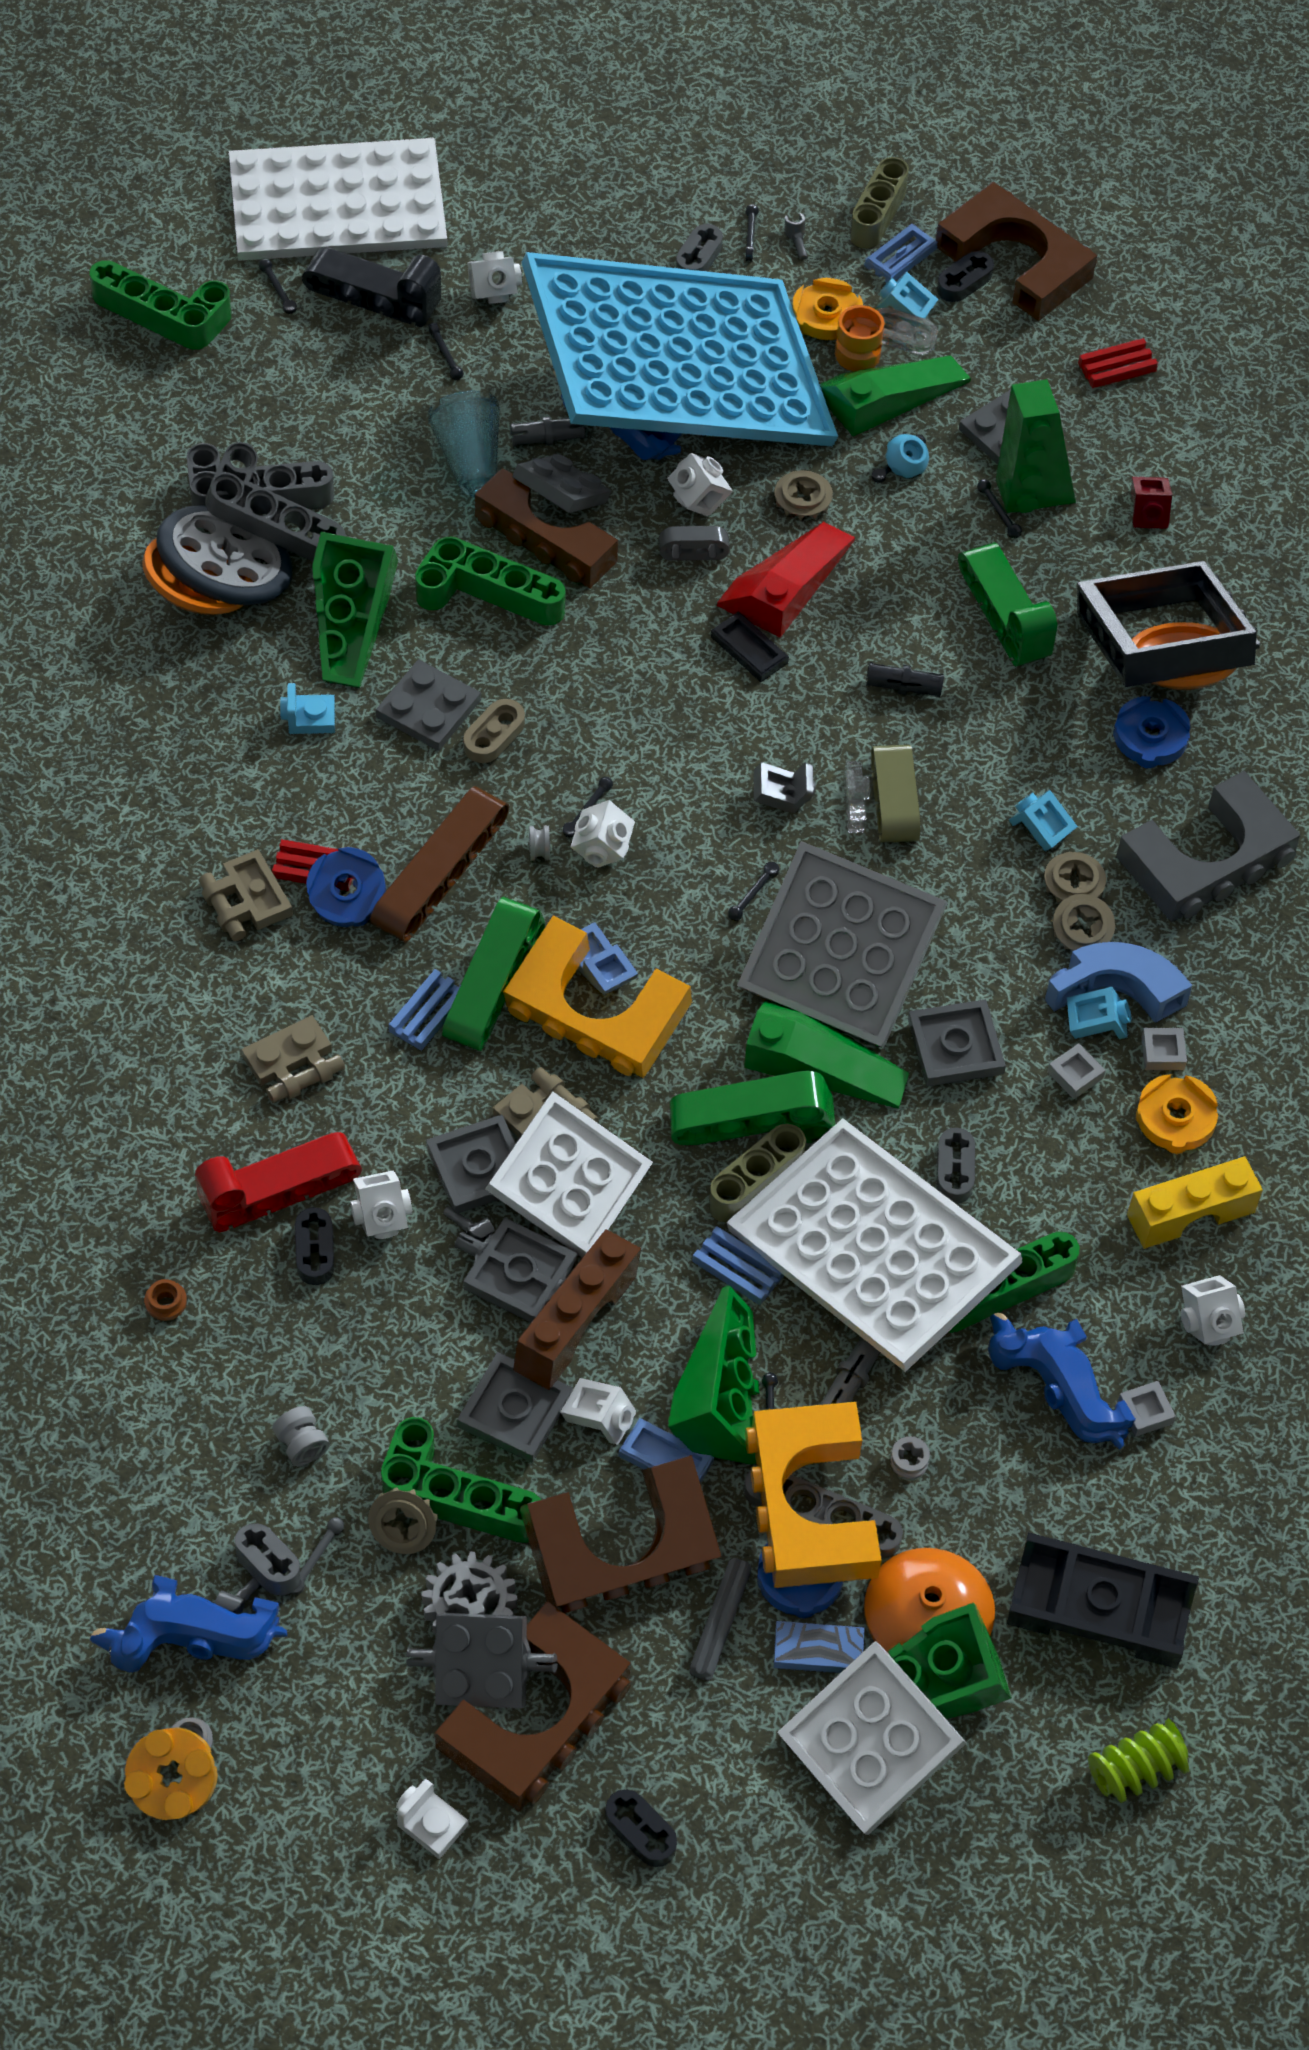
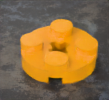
M839 279L813 280V285L807 286L805 289H803L804 285H802L795 292L792 304L801 333L822 340H837L840 314L851 306L863 305L860 295L857 297L852 292L851 285ZM825 306L832 307L831 312L823 311Z
M1172 1074L1162 1075L1150 1081L1141 1092L1136 1112V1121L1141 1131L1154 1144L1166 1148L1174 1154H1180L1186 1150L1202 1146L1211 1138L1217 1124L1218 1104L1214 1093L1206 1084L1194 1077L1185 1075L1184 1079L1171 1078ZM1172 1107L1178 1110L1182 1107L1186 1110L1184 1118L1171 1116L1168 1108Z
M177 1727L154 1730L140 1739L128 1756L125 1766V1790L133 1799L135 1805L151 1817L161 1820L184 1818L201 1809L209 1801L215 1790L218 1775L217 1766H215L214 1758L211 1754L212 1751L202 1737L190 1730ZM172 1761H176L179 1764L177 1772L183 1775L180 1783L173 1781L167 1786L162 1782L164 1776L160 1773L162 1765L169 1766Z

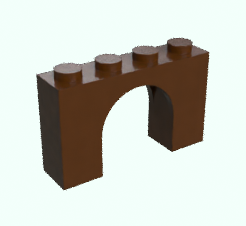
M995 182L989 184L938 223L936 234L937 249L955 262L965 255L980 251L988 244L997 241H1016L1034 249L1042 260L1016 279L1012 303L1037 321L1044 318L1094 277L1097 254Z
M692 1455L642 1470L655 1515V1535L647 1552L639 1560L628 1566L608 1564L597 1558L588 1549L583 1541L569 1492L519 1506L546 1602L548 1601L555 1607L561 1606L563 1613L587 1607L586 1598L600 1593L603 1594L604 1601L629 1594L627 1585L643 1581L645 1588L669 1582L670 1577L668 1573L684 1568L686 1576L711 1569L709 1560L722 1556Z
M548 1601L527 1624V1641L531 1653H556L557 1661L553 1662L557 1663V1670L552 1674L561 1681L570 1698L568 1710L563 1718L544 1732L532 1735L515 1734L498 1726L463 1699L435 1732V1747L437 1750L519 1812L528 1801L531 1804H535L543 1796L549 1785L546 1779L555 1768L562 1771L568 1766L577 1752V1748L574 1747L584 1734L591 1737L597 1731L605 1717L602 1714L604 1709L611 1701L618 1704L628 1693L632 1682L629 1680L631 1663Z

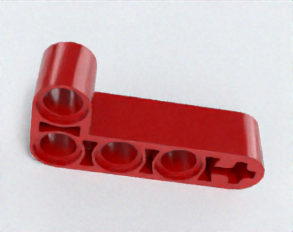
M334 1132L235 1171L227 1157L217 1156L210 1158L195 1170L197 1195L212 1227L217 1232H225L230 1230L228 1227L230 1225L235 1228L268 1215V1210H271L273 1213L306 1200V1195H309L311 1198L354 1181L353 1179L359 1177L362 1168L345 1134Z

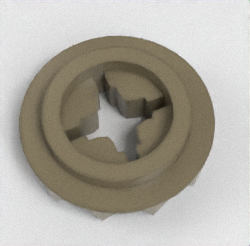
M799 470L790 472L780 478L775 486L774 496L777 507L783 508L786 516L795 514L801 521L804 516H811L816 519L820 512L827 513L832 502L833 491L831 485L823 476L815 472ZM798 490L805 496L810 495L809 502L804 501L802 497L797 498Z
M1066 852L1057 855L1047 864L1043 880L1046 883V892L1052 893L1057 903L1075 894H1089L1101 898L1106 885V874L1101 864L1093 857L1080 852ZM1073 870H1076V876H1078L1080 881L1076 889L1071 886L1069 881Z
M1075 894L1064 899L1056 908L1052 919L1054 937L1060 940L1064 949H1071L1073 951L1091 944L1110 942L1115 932V919L1109 906L1100 898L1089 894ZM1077 914L1084 922L1095 921L1088 930L1089 937L1082 929L1071 930L1078 921Z
M396 1487L390 1492L381 1493L373 1502L369 1510L368 1523L372 1535L384 1548L399 1554H413L425 1549L433 1540L437 1532L436 1520L438 1514L433 1513L431 1510L429 1499L423 1500L417 1496L415 1489L407 1492L400 1491ZM400 1508L404 1512L405 1517H413L414 1519L410 1523L408 1531L402 1521H395Z

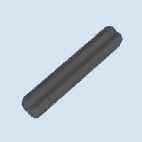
M732 1558L728 1562L690 1665V1674L696 1678L709 1681L713 1677L751 1573V1565L746 1561Z

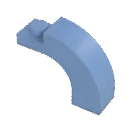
M1103 942L1087 945L1072 951L1069 968L1057 971L1050 978L1045 1001L1053 1011H1056L1067 1005V997L1113 987L1115 991L1125 993L1135 999L1156 1023L1187 1006L1192 984L1175 965L1152 950L1129 943Z

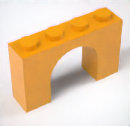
M553 915L503 991L508 1011L515 1018L523 1022H528L531 1019L541 1024L542 1029L555 1039L562 1040L565 1037L577 1043V1048L589 1057L596 1058L600 1055L611 1061L614 1069L626 1076H631L634 1073L644 1078L692 1004L691 986L655 969L637 999L623 1013L606 1019L589 1018L577 1013L566 1002L564 993L572 976L590 950L588 935L585 931Z
M846 1402L754 1411L752 1427L745 1428V1439L748 1454L755 1453L757 1466L751 1467V1483L753 1493L761 1492L762 1506L756 1508L759 1533L766 1532L768 1546L762 1547L763 1567L765 1573H772L774 1588L878 1578L882 1560L875 1520L838 1524L814 1523L804 1519L790 1507L782 1489L788 1477L803 1466L814 1463L859 1459L862 1434L857 1403Z

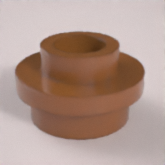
M162 1279L150 1286L145 1294L144 1303L147 1312L153 1318L167 1321L175 1319L183 1313L187 1305V1297L181 1285L169 1279ZM169 1297L173 1299V1302L169 1305L158 1304L162 1298Z

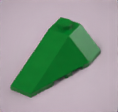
M949 355L846 372L820 383V387L827 407L854 437L971 382V378L956 360Z
M326 532L320 533L312 570L316 594L315 603L318 616L323 681L360 688L393 585L398 564L394 546Z
M765 1000L756 1013L746 1043L744 1068L773 1076L800 1071H814L823 1076L830 1091L897 1109L900 1107L909 1077L907 1071L833 1027L801 1012Z
M730 1285L722 1288L676 1387L668 1418V1428L693 1453L752 1465L756 1463L755 1453L748 1454L745 1428L752 1427L753 1422L751 1395L760 1394L759 1381L753 1379V1374L748 1364V1359L756 1356L753 1310Z
M974 1602L932 1617L921 1626L922 1630L903 1645L898 1643L888 1651L891 1658L945 1719L970 1714L1012 1699L1000 1659Z

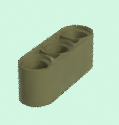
M888 157L878 164L852 213L850 239L855 246L864 249L873 248L880 243L906 194L909 167L904 160Z
M911 745L872 746L871 771H875L872 773L875 802H878V804H875L878 833H882V835H879V842H917L920 840V812Z
M782 1124L775 1127L712 1180L709 1211L713 1218L719 1222L727 1223L805 1152L806 1138L799 1127L792 1124ZM786 1147L792 1149L793 1151L783 1152L780 1150V1148ZM757 1171V1172H761V1173H763V1174H765V1175H763V1176H753V1175L750 1174V1173ZM732 1196L735 1200L727 1201L720 1197Z

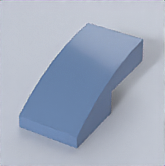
M595 922L581 929L588 935L590 950L580 963L578 970L598 991L606 995L638 978L637 971L618 944L612 946Z

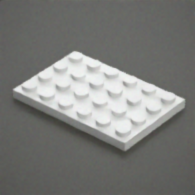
M435 138L229 151L238 261L314 256L323 247L346 254L447 247V233Z
M843 1118L727 1221L729 1232L744 1244L757 1251L774 1268L904 1372L1022 1263L1020 1252Z

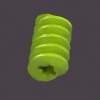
M1169 1718L1165 1721L1164 1726L1158 1723L1152 1725L1149 1733L1141 1730L1134 1735L1133 1740L1129 1738L1120 1740L1118 1748L1108 1745L1103 1749L1102 1755L1093 1752L1088 1756L1090 1772L1099 1790L1106 1797L1113 1794L1121 1804L1127 1800L1125 1787L1127 1786L1136 1796L1142 1794L1140 1782L1142 1779L1154 1789L1158 1786L1156 1776L1158 1772L1168 1782L1174 1779L1173 1765H1176L1183 1774L1189 1772L1186 1745L1179 1729Z

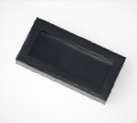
M739 611L711 630V638L760 682L788 664L789 656Z

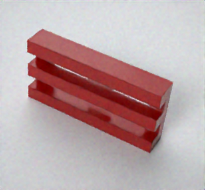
M1144 338L1079 355L1078 364L1092 389L1157 371L1158 367L1156 358L1152 359V351L1150 348L1146 349L1147 343ZM1142 360H1143V362H1139V363H1135V364H1132V365L1124 366V365H1127V364H1130V363H1134V362H1138V361H1142ZM1111 369V370H1109V371H1105V372H1102V373L1094 374V373H1097V372H1100V371H1104V370Z
M281 839L280 851L277 852L276 865L274 864L272 873L276 879L306 884L309 870L286 867L284 865L288 864L311 869L318 858L324 854L327 856L332 852L338 851V849ZM348 878L345 883L338 882L336 887L340 890L349 891L352 879Z

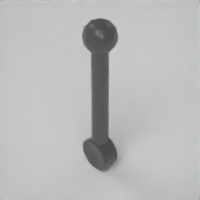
M334 1517L328 1521L327 1532L301 1569V1582L298 1588L291 1594L298 1595L304 1591L305 1579L334 1535L340 1534L343 1531L344 1522L340 1518Z

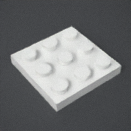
M552 1092L485 1190L583 1258L603 1231L610 1228L653 1162L559 1095Z
M876 1641L777 1732L866 1835H869L967 1743Z

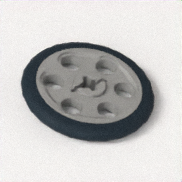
M206 505L189 506L174 511L162 521L157 531V549L161 560L169 572L187 587L213 600L237 605L263 604L277 598L288 588L291 582L292 561L288 550L215 517L208 511ZM196 528H204L211 534L202 533ZM232 534L241 535L246 540H240L234 537ZM182 545L190 546L197 552L188 551ZM253 558H260L266 561L268 564L259 563L255 561ZM203 570L213 571L218 576L208 575ZM239 576H246L254 582L244 581Z

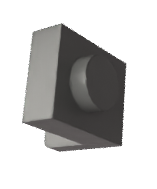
M763 762L754 769L755 802L789 813H796L814 795L816 783L813 780L812 764L804 763L795 773Z

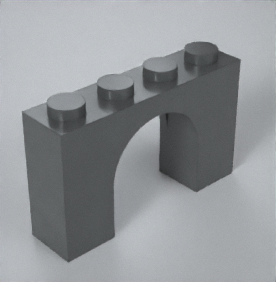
M1245 771L1214 786L1208 806L1234 837L1239 850L1233 856L1217 862H1203L1192 859L1180 852L1153 820L1129 831L1120 838L1116 857L1171 922L1182 916L1185 918L1193 917L1206 903L1214 899L1216 901L1224 900L1233 892L1234 888L1245 882L1248 885L1257 882L1264 875L1265 871L1274 866L1282 868L1288 865L1296 856V849L1301 835Z

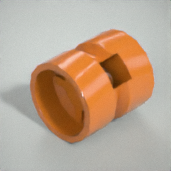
M854 305L846 308L840 314L835 357L837 362L845 369L850 371L870 369L879 363L885 325L883 316L879 311L870 306Z

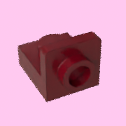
M1132 476L1133 527L1167 529L1169 527L1172 504L1169 479L1163 477Z

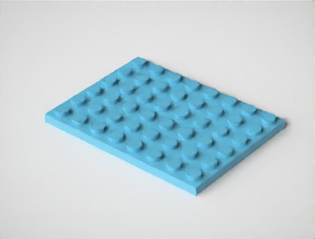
M526 252L521 263L571 424L822 446L834 445L838 435L783 280Z

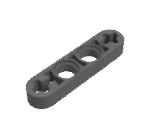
M750 1470L746 1475L744 1494L750 1504L758 1507L762 1506L761 1494L753 1493ZM790 1475L783 1486L788 1487L785 1499L790 1507L804 1519L819 1524H833L831 1516L838 1511H845L853 1516L855 1522L862 1521V1519L868 1521L875 1520L877 1533H880L883 1528L890 1531V1539H886L883 1544L879 1543L881 1558L890 1557L899 1550L903 1530L901 1524L894 1517L793 1475ZM797 1495H807L813 1499L815 1507L809 1512H798L791 1505V1500Z

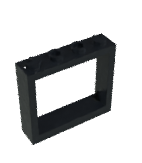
M1205 561L1077 582V614L1124 687L1255 665L1256 649L1260 648V642L1256 638L1257 628L1250 624L1244 610L1239 609L1233 600L1231 592L1225 590L1220 583L1219 576L1214 575ZM1197 600L1221 634L1137 648L1115 614Z

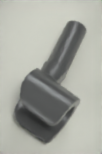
M799 213V222H791L788 219V215H786L785 235L793 239L799 260L807 259L803 243L805 216Z
M450 1206L444 1210V1215L459 1225L466 1234L482 1242L495 1231L494 1226L487 1218L473 1224L471 1220L465 1218L460 1213H455Z
M253 1577L238 1591L236 1596L222 1590L214 1603L235 1614H241L249 1596L261 1585Z

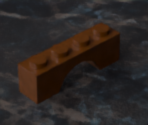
M504 468L498 471L475 493V517L483 526L487 528L493 527L506 535L513 545L525 547L534 553L540 562L555 566L563 571L565 576L574 583L580 582L591 589L617 563L618 539L590 522L570 528L554 527L542 522L530 510L531 488L513 478V474Z
M605 1229L517 1340L513 1371L550 1390L571 1363L575 1350L594 1316L606 1303L609 1302L616 1305L636 1278L641 1248Z

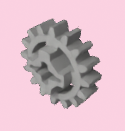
M470 1552L468 1560L461 1562L457 1554H453L450 1567L439 1562L436 1564L438 1577L433 1575H427L426 1587L429 1590L422 1591V1604L427 1605L424 1608L425 1621L434 1620L432 1630L435 1635L436 1615L440 1613L486 1615L488 1609L495 1607L496 1603L499 1602L492 1615L514 1616L511 1610L517 1608V1595L512 1594L515 1592V1580L505 1579L507 1576V1567L505 1565L493 1569L492 1556L490 1555L481 1563L476 1561L475 1552ZM451 1582H454L451 1590L443 1592ZM470 1595L471 1599L476 1602L469 1603L468 1599L463 1597Z

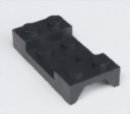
M1028 1532L1006 1624L1049 1635L1050 1629H1055L1136 1651L1134 1658L1178 1669L1184 1652V1639L1199 1576Z

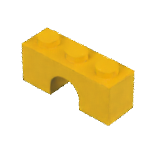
M1244 1156L1133 1192L1127 1216L1145 1249L1181 1237L1187 1225L1206 1215L1213 1214L1219 1225L1255 1213L1263 1189Z

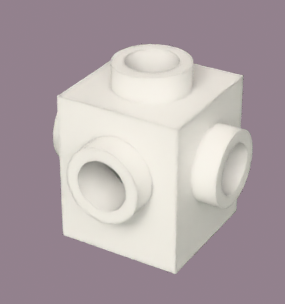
M503 251L483 253V260L467 262L472 298L488 297V303L492 304L508 302L509 294L518 293L517 285H522L520 265L514 264L512 257H504ZM497 271L500 275L499 281L494 284L492 281V275L494 272Z
M690 453L667 478L675 490L673 495L676 500L687 509L705 516L711 515L733 492L722 476L723 468L716 460L709 456L703 458Z
M610 800L588 807L581 811L580 817L576 822L575 834L570 847L594 867H602L624 859L628 851V843L635 821Z
M394 1170L353 1179L357 1200L350 1201L352 1216L355 1225L362 1224L367 1237L374 1235V1238L377 1239L396 1236L399 1233L398 1230L408 1228L406 1215L413 1213L408 1189L401 1190L400 1181Z
M1219 1275L1181 1286L1185 1308L1181 1310V1319L1188 1333H1191L1207 1345H1221L1227 1343L1230 1337L1244 1333L1241 1319L1245 1317V1307L1241 1297L1237 1294L1235 1285Z

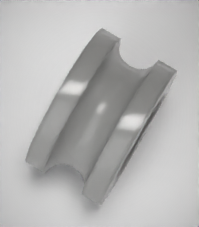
M549 825L544 826L541 830H536L534 826H529L530 861H535L539 856L543 857L545 861L550 860Z
M916 1437L899 1439L894 1444L890 1457L893 1471L905 1479L921 1477L926 1472L930 1459V1450L927 1444ZM911 1450L913 1456H920L917 1458L916 1465H909L907 1459H900L903 1458L904 1451Z

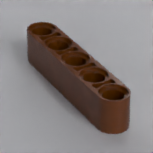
M476 786L472 787L376 903L370 918L371 924L403 942H408L412 937L409 934L416 933L433 912L434 908L432 906L437 907L456 883L454 879L458 880L478 856L475 853H480L499 830L497 825L501 827L504 824L509 813V804Z

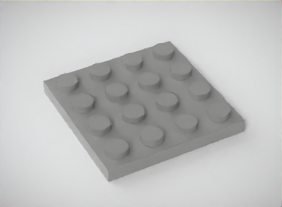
M801 841L737 986L884 1049L948 903L936 896Z

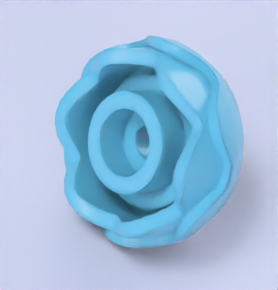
M901 434L894 437L887 444L886 460L896 475L912 478L922 474L929 463L928 448L917 436Z

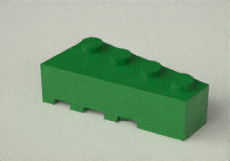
M1048 379L1011 385L996 474V483L1007 513H1029L1039 508L1076 503L1060 412Z

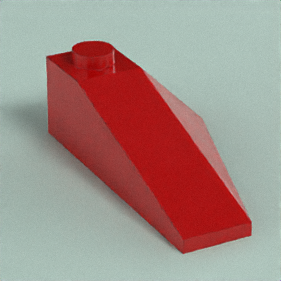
M822 522L737 577L719 599L717 606L732 614L739 611L752 624L781 638L855 541V537Z

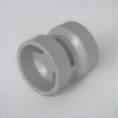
M306 1406L297 1407L284 1413L275 1421L272 1427L279 1442L287 1445L286 1454L293 1466L297 1467L304 1466L320 1458L330 1446L324 1432L316 1429V1419L310 1408Z

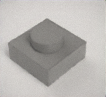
M1143 1028L1141 1038L1145 1070H1185L1187 1057L1183 1028Z
M1078 1043L1052 1061L1048 1066L1047 1073L1075 1099L1104 1079L1106 1070Z
M1159 1381L1120 1393L1118 1402L1125 1400L1136 1419L1133 1426L1130 1427L1135 1437L1174 1424L1176 1416Z

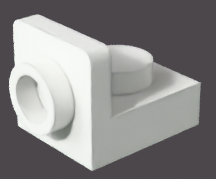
M580 1378L560 1413L569 1423L601 1430L609 1443L618 1445L625 1432L632 1425L636 1410L621 1387Z
M427 1779L418 1788L414 1786L409 1787L396 1805L398 1809V1827L438 1859L443 1856L468 1827V1820L434 1793L433 1784Z

